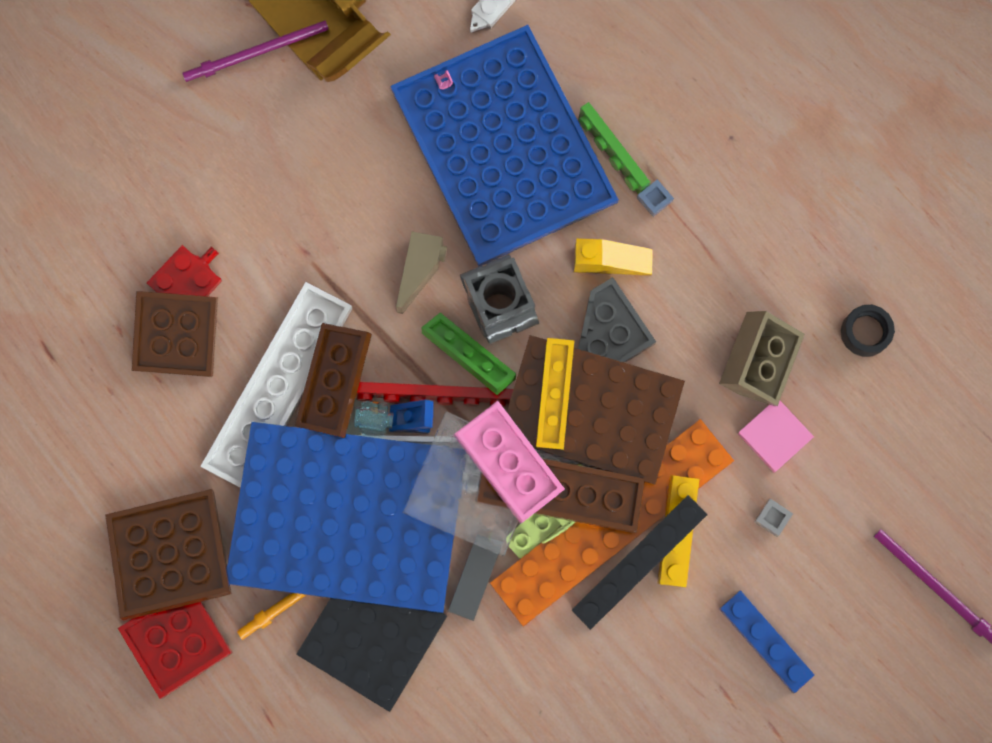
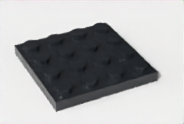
M330 598L296 655L391 712L448 616L439 612Z

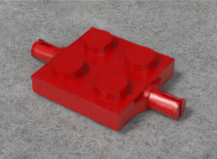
M181 245L147 281V285L158 293L209 296L222 282V279L208 265L219 253L210 246L203 256L199 257Z

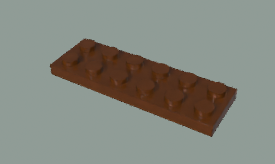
M543 459L565 490L534 514L631 533L637 532L644 478ZM480 472L475 503L509 509L486 477Z

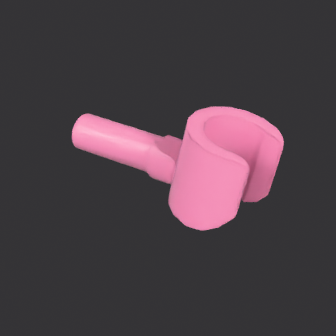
M448 70L441 76H438V74L434 75L439 89L449 88L453 84ZM447 77L448 80L442 83L441 79Z

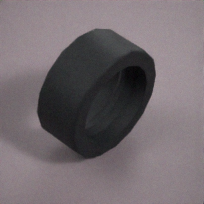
M873 304L861 305L853 309L843 320L841 326V339L846 348L853 354L862 357H870L881 353L892 342L895 334L894 322L890 314L883 308ZM870 316L880 323L883 335L878 343L867 346L861 344L855 338L852 327L858 318Z

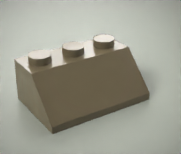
M767 311L746 312L719 384L741 396L772 406H778L805 334Z

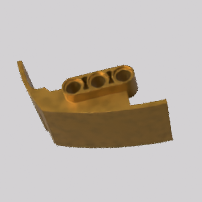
M248 0L279 37L326 20L329 30L287 45L320 81L325 79L326 82H331L340 78L391 36L388 31L384 33L379 32L358 10L366 3V0Z

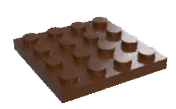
M212 489L105 514L119 615L123 621L232 594L227 574V564L215 495Z

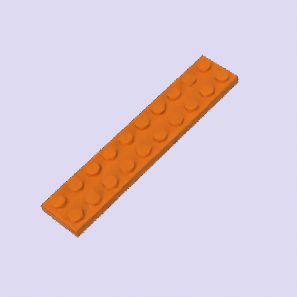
M700 419L666 446L656 484L644 482L636 533L575 522L552 540L544 544L540 543L490 582V585L524 627L666 515L670 475L699 479V489L734 462V459Z

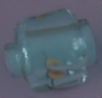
M364 401L360 407L356 406L354 427L358 428L360 434L381 437L385 435L387 428L392 429L393 413L388 412V405L386 403Z

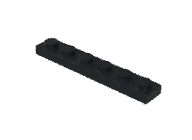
M687 495L572 609L573 613L591 630L708 514Z

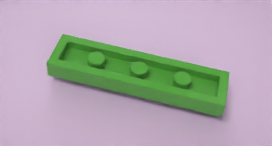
M589 102L580 108L579 114L581 126L585 131L592 133L595 137L594 142L601 151L605 150L609 155L612 167L616 171L620 170L629 189L635 190L639 194L650 185L649 179Z
M439 313L421 327L422 334L496 395L516 380V373L442 313Z

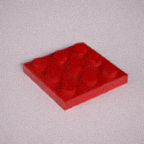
M202 602L136 617L118 628L159 699H163L233 653Z

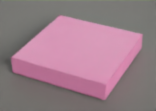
M779 401L778 406L768 405L738 433L773 473L814 437L781 401Z

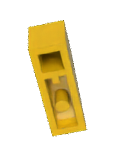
M576 238L574 272L651 276L652 249L603 239Z

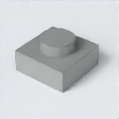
M769 499L754 522L778 537L793 513L772 499Z

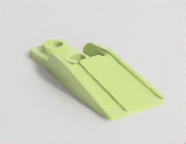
M533 514L504 537V541L519 558H522L538 544H544L552 540L575 522Z

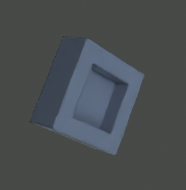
M658 179L637 195V199L653 217L674 200L673 196Z

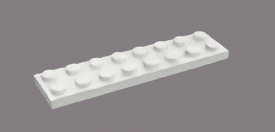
M305 282L201 464L202 468L239 488L241 487L251 422L287 426L302 399L321 324L325 323L342 327L352 310V305Z

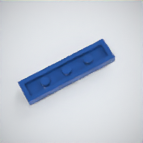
M741 590L719 608L792 693H796L815 675Z

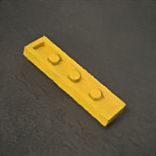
M547 338L536 447L564 450L574 340Z
M670 475L666 516L687 495L697 503L699 479ZM693 530L660 561L658 584L679 587L687 586Z

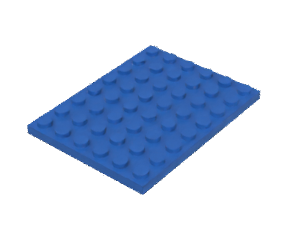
M529 25L390 86L478 267L618 203L619 199ZM448 70L453 84L449 88L439 89L434 75L438 74V76H441ZM448 78L441 79V82L447 81Z
M251 422L227 565L229 584L444 613L466 451L464 449L346 434L345 438L304 428Z

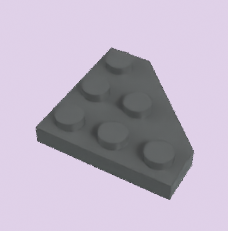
M613 277L591 290L578 349L626 363L656 344V340Z

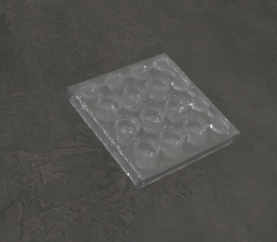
M445 412L403 513L498 555L505 556L518 520L510 509L475 503L481 471L453 435L467 425L469 421ZM538 453L544 459L545 455Z

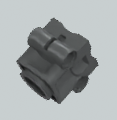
M506 255L487 263L486 266H479L460 274L470 308L482 335L489 344L509 337L514 332L518 333L539 324L535 312V303L526 287L514 257L511 258L510 255ZM501 294L509 297L513 303L507 308L496 309L489 306L486 300L492 295Z

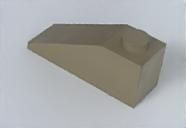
M411 232L396 304L397 313L403 314L436 273L440 261H445L447 246H443V237Z

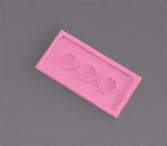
M498 401L453 434L520 523H523L565 490Z

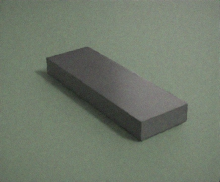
M478 534L476 535L448 612L474 621L502 543Z

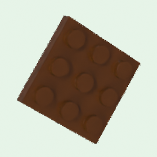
M136 291L132 371L212 377L218 297Z

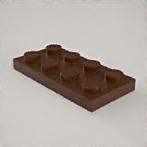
M321 324L295 422L296 427L345 438L372 337L371 333L331 324Z

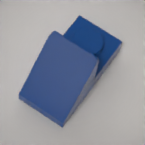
M420 400L390 405L389 432L430 433L431 428H433L434 401Z

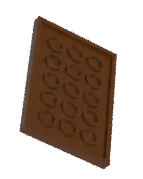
M529 335L507 413L533 448L606 471L644 478V482L655 485L685 380L574 348L564 450L536 447L547 340Z

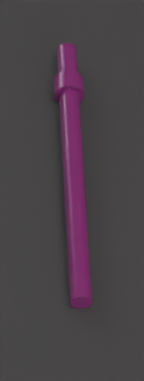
M326 20L213 62L211 60L200 63L201 66L185 71L182 74L186 82L202 76L207 78L215 75V72L325 32L329 28Z
M882 529L877 531L874 537L966 620L972 626V631L979 637L983 636L992 644L991 625L983 617H977Z

